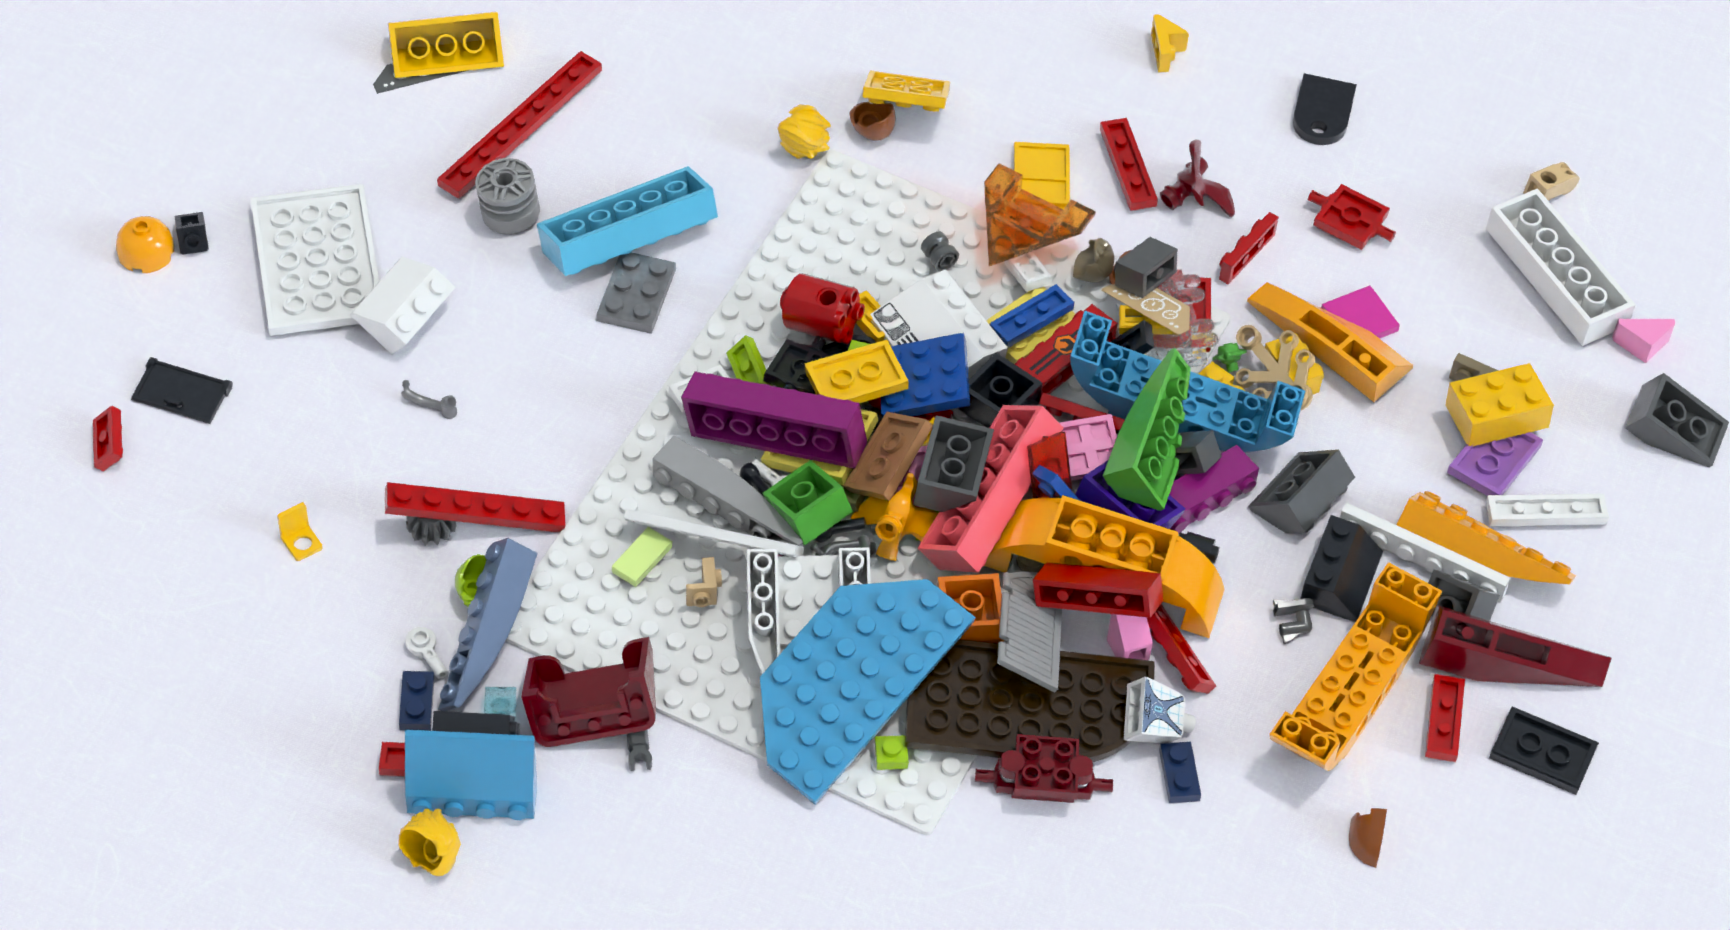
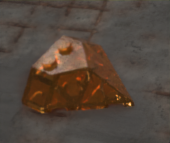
M998 163L984 181L989 267L1081 234L1095 216L1096 211L1072 199L1063 210L1023 190V175Z

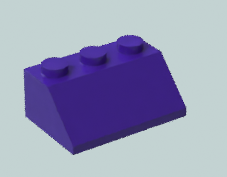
M1108 460L1083 476L1075 493L1080 501L1167 529L1174 525L1186 509L1170 495L1163 510H1156L1118 497L1103 477Z

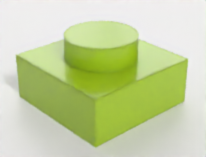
M905 735L875 736L877 770L908 769L909 760L908 749L905 747Z

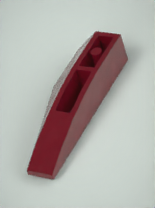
M1436 605L1419 664L1475 681L1603 687L1612 658Z

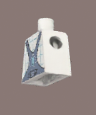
M1143 677L1127 684L1124 740L1159 744L1169 743L1180 739L1183 732L1191 733L1195 728L1196 719L1193 715L1184 713L1185 697L1183 694L1148 677Z

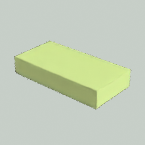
M647 527L612 565V573L637 587L672 548V541Z

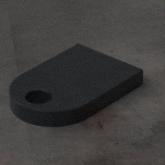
M1304 73L1293 117L1295 132L1303 140L1316 145H1329L1341 140L1347 130L1357 84ZM1318 128L1323 130L1324 133H1316L1312 129Z

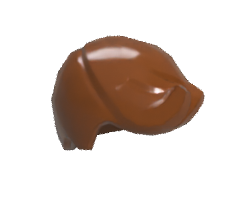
M862 102L854 106L849 112L854 129L868 140H883L894 129L896 115L894 106L891 103L871 104L869 102Z

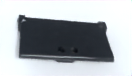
M150 357L145 365L146 371L136 387L131 400L211 424L224 397H228L233 382L214 378Z

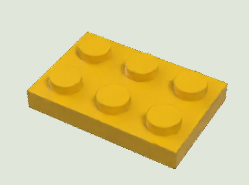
M887 339L805 363V373L816 395L821 394L826 397L862 403L906 390L909 387V381Z

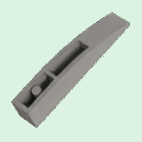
M673 436L653 457V476L661 484L669 485L679 491L686 499L694 500L701 504L708 512L716 513L726 519L733 527L741 528L752 536L802 547L803 541L769 501L748 482L722 463L676 436Z

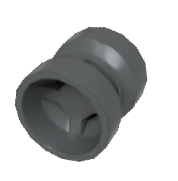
M941 231L930 234L921 244L922 252L926 257L931 258V263L937 271L951 268L959 258L958 251L954 246L949 245L948 238Z

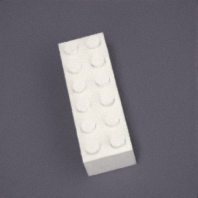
M1538 188L1492 207L1486 230L1582 346L1614 333L1618 319H1631L1636 304Z

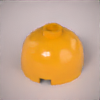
M151 216L135 217L124 223L119 230L116 239V251L120 263L126 269L133 271V268L142 269V273H151L162 269L171 261V255L175 249L174 241L169 228L159 219Z

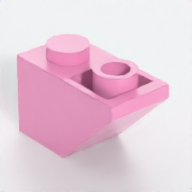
M1111 614L1107 642L1115 657L1140 660L1150 659L1153 642L1147 617Z

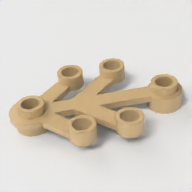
M1252 325L1242 326L1236 334L1238 344L1246 350H1252L1269 371H1250L1247 368H1242L1236 373L1235 379L1237 383L1244 388H1248L1254 383H1277V381L1289 384L1305 390L1301 410L1307 408L1313 398L1312 390L1306 384L1308 370L1315 363L1314 355L1307 349H1302L1296 354L1295 361L1298 366L1295 381L1293 382L1289 377L1292 350L1299 343L1298 336L1291 330L1281 333L1279 337L1281 347L1277 362L1262 345L1261 333ZM1255 336L1254 339L1250 343H1248L1249 338ZM1292 336V341L1286 344V339ZM1309 356L1306 362H1301L1303 357ZM1249 374L1248 379L1242 382L1243 376ZM1259 387L1252 394L1257 396L1265 394L1264 398L1268 399L1272 391Z

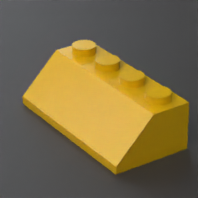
M496 11L388 23L395 78L504 67L498 12Z

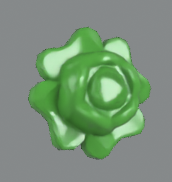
M1237 343L1223 344V346L1218 347V354L1212 357V360H1219L1220 363L1226 364L1228 372L1239 370L1237 362L1241 359L1242 354L1247 353V350L1239 349Z

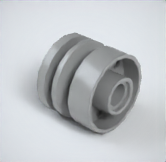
M513 158L494 160L483 166L477 174L475 185L484 223L489 229L502 234H514L531 227L538 219L540 213L532 169L525 162Z

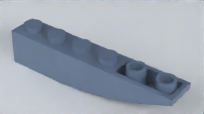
M510 538L493 542L486 551L485 558L487 560L483 572L479 575L476 582L478 588L467 610L469 616L465 627L459 634V646L456 655L452 658L449 665L450 674L447 683L443 686L440 693L441 702L438 708L440 711L459 708L477 687L499 654L520 610L538 553Z

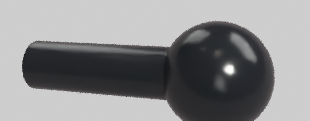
M750 462L742 466L739 474L740 477L751 486H754L764 497L763 492L770 487L760 476L756 465Z
M865 517L840 521L814 540L825 542L831 538L832 534L866 529Z

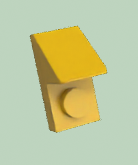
M1154 14L1151 37L1158 72H1169L1170 62L1175 60V52L1186 51L1189 33L1163 16Z

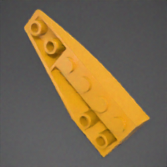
M1268 282L1247 299L1249 304L1283 331L1291 330L1296 333L1302 343L1307 344L1312 354L1373 402L1378 400L1413 369V364L1372 332Z
M1425 491L1424 494L1419 492L1410 497L1396 524L1509 577L1568 585L1576 577L1575 574L1570 572L1571 568L1558 561L1554 563L1544 558L1541 552L1533 548H1526L1517 543L1513 538L1501 534L1466 515L1468 512L1466 509L1455 504H1451L1449 507L1441 503V497L1429 491Z

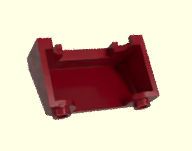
M645 637L628 641L622 650V664L566 674L561 662L553 656L543 655L529 658L521 698L532 734L535 736V741L545 747H554L650 729L656 719L653 649L650 638Z

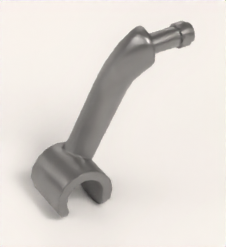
M408 380L402 382L404 391H402L401 395L405 399L422 406L440 410L447 419H452L457 415L456 399L454 396L448 395L443 397L441 401L410 390Z
M861 535L858 540L831 542L821 548L816 543L810 545V549L816 552L815 556L830 555L838 551L839 548L870 547V558L876 554L875 542H870V538L866 535Z

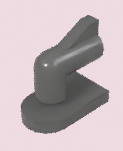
M1313 599L1273 600L1274 617L1296 614L1297 621L1279 624V632L1284 644H1288L1300 634H1306L1312 630V622L1308 610L1314 607Z

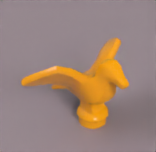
M908 473L901 490L890 501L869 497L860 505L858 512L855 511L851 516V519L865 517L866 525L877 524L875 531L882 541L876 551V555L885 559L897 560L899 542L905 535L912 534L922 541L938 515L933 510L913 505L912 500L916 493L918 481L912 473Z

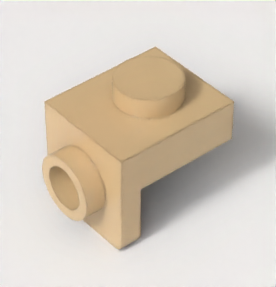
M714 557L702 558V583L686 585L687 606L705 607L717 605V587H722L721 569H715Z

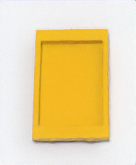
M1014 142L1013 212L1069 215V145Z

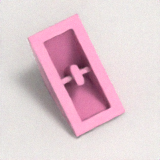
M1618 319L1612 338L1615 343L1644 363H1647L1669 342L1675 326V319Z

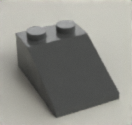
M1662 373L1642 385L1625 429L1647 445L1703 466L1711 467L1719 451L1729 421L1665 373Z

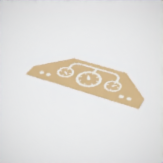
M1110 284L1101 289L1108 295L1178 335L1189 330L1190 306L1158 288H1155L1143 298L1115 286V284Z

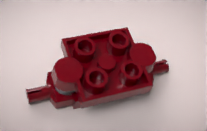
M1017 734L1015 750L1004 752L1001 758L998 759L994 770L975 769V782L993 783L996 793L1012 794L1011 798L1074 803V800L1077 799L1090 800L1094 790L1113 792V779L1095 778L1093 761L1087 756L1079 755V739Z

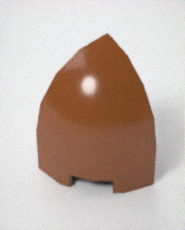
M1371 808L1370 814L1360 815L1357 812L1351 818L1349 846L1359 860L1375 868L1380 854L1387 809Z

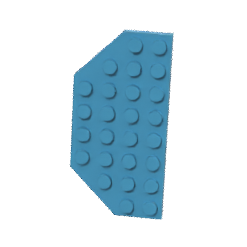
M928 579L840 586L760 676L767 766L816 805L974 623L975 616Z

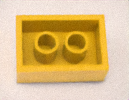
M1528 363L1449 382L1445 406L1468 446H1477L1494 440L1497 441L1549 428L1554 404L1532 365Z

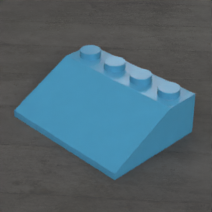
M405 730V798L407 813L418 814L423 812L424 809L434 811L438 808L442 810V814L450 817L466 815L478 816L484 819L492 817H509L513 820L534 819L537 795L535 736Z

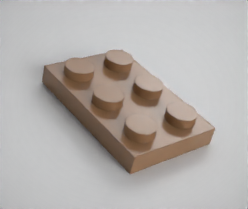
M886 412L863 451L856 468H853L846 480L844 487L851 493L890 501L933 425L926 419Z

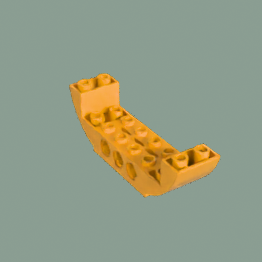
M1064 495L1061 498H1034L1020 501L1014 516L1007 523L1000 540L993 547L984 565L1005 573L1009 569L1013 555L1016 554L1044 564L1049 562L1161 573L1163 602L1186 609L1180 629L1206 638L1210 637L1225 590L1222 578L1215 566L1194 545L1178 536L1179 532Z
M1388 562L1374 582L1368 605L1292 715L1285 711L1270 732V739L1327 771L1332 770L1349 753L1402 674L1405 665L1429 623L1442 590Z

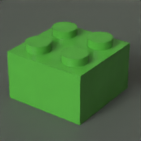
M809 460L763 492L764 497L800 537L803 545L808 544L853 512L843 487L812 460Z

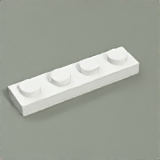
M1604 494L1488 495L1486 499L1490 526L1607 524L1609 519Z

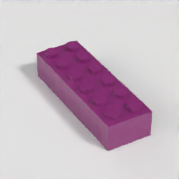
M694 371L681 396L690 433L693 437L854 469L867 444L860 404L851 400L831 398L821 394H810L794 389H784L768 384H758Z

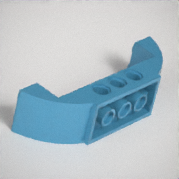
M1084 311L1070 356L1073 373L1085 392L1097 403L1108 410V414L1126 419L1139 393L1162 361L1106 341L1112 320ZM1190 371L1187 399L1182 401L1185 419L1184 423L1179 424L1178 433L1213 430L1220 451H1227L1235 445H1238L1243 452L1267 450L1282 445L1294 437L1305 390L1277 381L1268 399Z

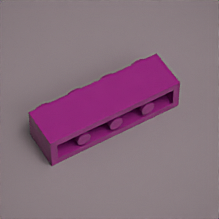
M1235 445L1221 453L1222 457L1205 473L1185 474L1175 480L1169 495L1186 509L1170 530L1180 533L1194 521L1205 519L1216 508L1227 506L1238 495L1242 493L1247 494L1252 491L1257 484L1259 467L1238 445Z

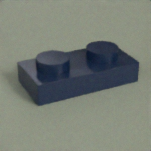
M403 671L399 716L400 730L431 731L434 671Z
M1191 741L1160 744L1159 753L1169 803L1200 801L1201 790Z

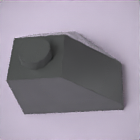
M1435 569L1428 582L1430 585L1442 590L1437 603L1438 606L1490 621L1500 595L1483 587Z

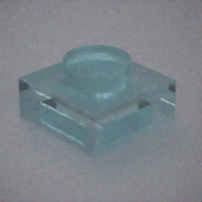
M485 687L484 713L512 715L516 720L517 688Z

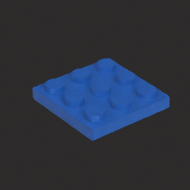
M964 332L891 346L909 381V387L906 390L881 397L882 418L886 412L918 416L970 406L967 346Z

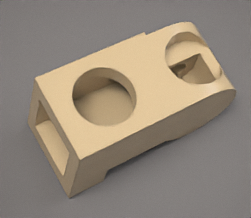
M1560 162L1530 174L1523 194L1538 188L1549 201L1561 194L1565 195L1571 192L1577 186L1580 178L1565 162Z

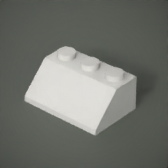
M402 256L350 316L393 355L409 342L455 289V286L435 267Z

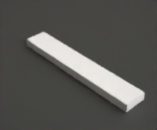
M626 509L624 519L628 522L752 549H777L778 554L796 558V556H803L804 547L631 509Z

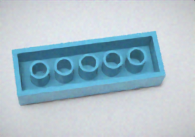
M687 166L537 223V229L543 254L567 276L577 274L582 269L590 266L603 264L613 257L629 254L634 249L644 245L655 244L658 240L670 235H678L683 230L696 225H704L709 220L717 218L718 213L713 188Z

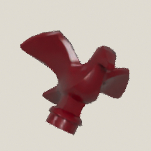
M1197 139L1191 141L1189 151L1192 161L1186 164L1185 170L1177 174V182L1174 185H1167L1160 192L1161 200L1169 209L1174 210L1182 206L1183 200L1188 196H1194L1199 205L1204 206V195L1215 201L1229 217H1233L1235 215V207L1229 189L1220 183L1203 179L1202 175L1207 170L1208 164L1201 157V141Z

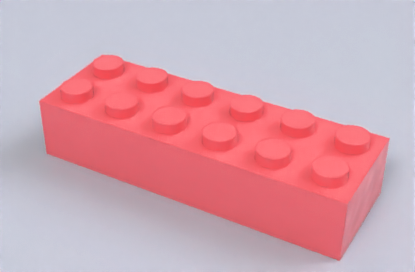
M1003 405L990 426V428L994 429L976 501L945 512L939 511L917 548L939 570L979 573L980 569L986 564L990 552L1000 540L1003 530L1014 516L1015 510L1023 496L1028 492L1029 486L1035 478L1032 473L1039 465L1043 466L1047 455L1057 443V438L1063 430L1062 425L1043 406Z

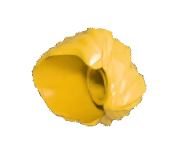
M800 104L789 111L792 115L781 121L778 125L777 130L781 139L780 144L797 159L803 157L812 159L818 152L830 149L827 145L830 137L826 129L831 127V124L816 108L810 105Z
M438 808L434 811L424 809L423 812L412 816L411 821H408V824L400 830L398 845L402 853L409 858L413 867L420 866L434 876H443L454 866L461 842L454 824L448 823L441 813L442 810Z

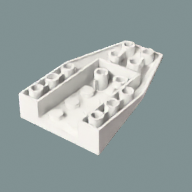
M870 547L839 548L838 555L796 556V558L778 556L777 549H747L748 637L761 674L765 672L840 586L871 584Z

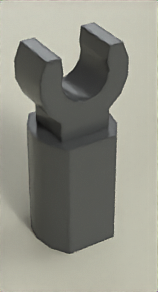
M648 729L627 734L628 750L630 752L628 757L629 769L635 771V762L637 760H644L647 770H651L652 755L648 751L650 748Z

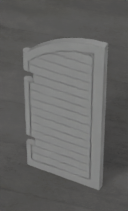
M1005 572L1003 574L1002 588L1009 593H1002L999 638L1006 641V643L999 642L997 663L1055 693L1058 690L1062 609L1036 606L1033 578L1037 575L1036 572Z

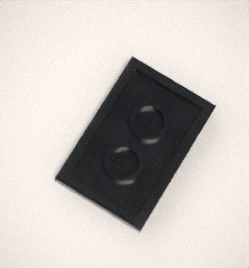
M1512 706L1489 758L1577 795L1599 742Z

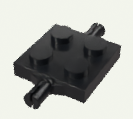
M816 336L811 345L799 344L786 339L765 371L763 381L779 388L816 394L805 373V363L829 357V355L822 351L826 344L825 338L822 337L820 340V336Z

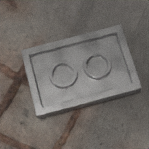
M632 252L626 255H619L597 311V321L652 334L675 274L676 262Z

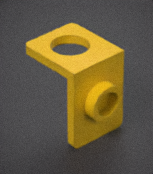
M304 502L277 515L280 538L296 561H301L323 549L322 543L309 526L307 508ZM300 538H308L312 542V545L305 550H299L294 546L295 542Z

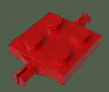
M1343 184L1327 197L1315 190H1312L1308 196V201L1321 206V211L1315 217L1313 226L1360 250L1376 235L1389 242H1392L1396 235V231L1382 225L1389 214V207Z

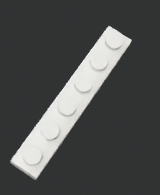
M1347 502L1343 507L1340 518L1359 524L1380 548L1398 555L1405 561H1411L1424 567L1431 573L1435 569L1500 595L1498 602L1501 603L1510 577Z

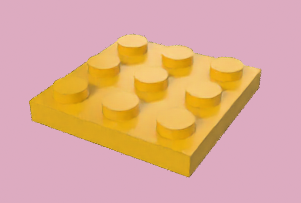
M870 70L863 87L862 97L868 98V101L871 103L884 104L885 101L896 102L895 105L899 107L910 108L913 104L923 106L924 110L936 112L939 111V108L945 109L951 81Z

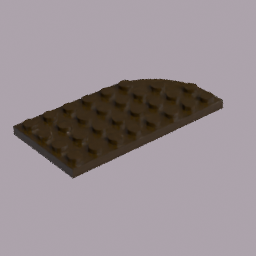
M958 640L907 699L905 747L1001 758L1004 752L1015 750L1016 735L1022 734L1079 739V755L1087 756L1093 762L1116 754L1132 742L1124 740L1127 684L1143 677L1154 680L1155 661L1060 651L1058 690L1054 693L997 663L998 644Z

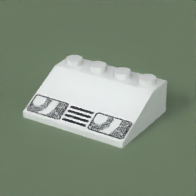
M946 270L921 278L870 314L873 318L871 323L878 332H884V340L887 339L890 346L964 332L967 346L969 379L995 353L1004 358L1006 357L1008 347Z

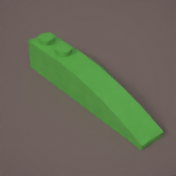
M1176 348L1168 352L1139 393L1118 433L1103 474L1106 483L1111 486L1118 497L1156 510H1163L1165 508L1178 471L1179 459L1175 457L1176 448L1181 447L1182 436L1178 434L1179 424L1184 423L1185 419L1182 401L1187 399L1191 368Z

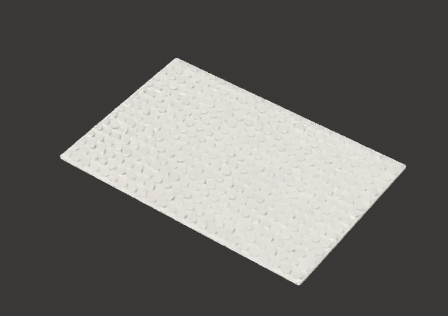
M832 149L826 151L569 519L565 529L560 532L532 572L520 610L506 642L536 656H553L561 662L564 669L577 672L622 664L624 645L634 639L649 637L653 649L656 711L767 762L760 676L762 674L748 637L747 549L752 548L625 521L624 519L625 510L631 509L751 535L741 528L733 527L726 519L716 513L708 512L701 504L694 500L686 499L679 491L669 485L661 484L653 476V457L673 436L678 437L722 463L738 476H740V469L743 465L753 462L755 459L761 461V457L765 452L763 450L691 436L686 414L681 412L669 394V385L691 377L694 371L703 372L720 364L730 378L737 379L726 352L745 335L754 339L766 370L786 339L799 344L811 345L816 336L787 329L782 320V309L780 308L782 292L799 273L855 287L858 289L859 294L867 290L883 306L921 278L940 272L932 265L931 258L926 257L921 250L923 240L930 234L939 231L945 234L949 240V245L954 246L959 253L957 262L946 271L985 320H988L1027 293L1004 264L1003 256L1026 248L1032 250L1052 275V285L1045 286V288L1049 289L1057 284L1075 302L1074 309L1072 310L1075 314L1080 310L1084 311L1091 304L1095 305L1118 323L1116 338L1122 335L1119 334V306L1126 304L1101 290L1111 284L1109 276L1099 283L1086 282L1073 277L1076 257L1080 253L1079 251ZM1211 306L1210 352L1177 350L1191 368V372L1198 374L1202 371L1230 322L1231 316L1229 313ZM1125 316V317H1143V316ZM855 324L853 335L866 336L860 327ZM826 340L825 345L832 343L833 341ZM1151 349L1144 355L1162 361L1170 350ZM1075 375L1071 376L1050 394L1108 414V410L1097 403L1085 392ZM869 401L862 402L860 409L875 407ZM958 408L950 409L954 411V420L983 426ZM1065 412L1062 413L1061 417L1051 414L1059 423L1072 421L1074 416ZM770 468L779 476L791 474L789 472ZM763 479L769 487H772L769 482ZM1081 479L1064 483L1075 494ZM1038 487L1029 488L1021 501L1050 497L1045 495ZM865 496L863 502H864L866 499H868L869 496ZM853 511L851 514L843 518L841 521L851 519V516L854 514L855 511ZM871 524L866 525V529L832 534L831 538L825 542L812 540L806 545L802 544V547H804L803 556H815L816 552L810 549L812 543H816L821 548L831 542L858 540L861 535H866L870 538V542H875L877 551L882 539L870 532ZM650 527L672 541V548L635 587L612 573V565L644 530ZM912 534L905 535L899 542L896 561L885 559L876 554L870 558L871 584L928 579L937 586L938 577L999 573L1001 593H1009L1002 588L1004 572L983 566L979 573L939 570L917 549L921 541H916ZM838 551L830 555H838ZM1016 554L1013 555L1008 573L1023 571L1017 565ZM714 557L715 569H721L722 587H717V605L705 607L687 606L686 585L702 583V558ZM907 700L875 736L905 735ZM874 737L828 791L921 834L931 835L978 755L907 748L908 769L877 770Z

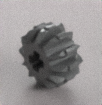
M406 516L408 532L412 534L414 541L422 539L425 546L429 541H434L437 546L440 539L449 541L450 533L455 532L457 527L456 521Z

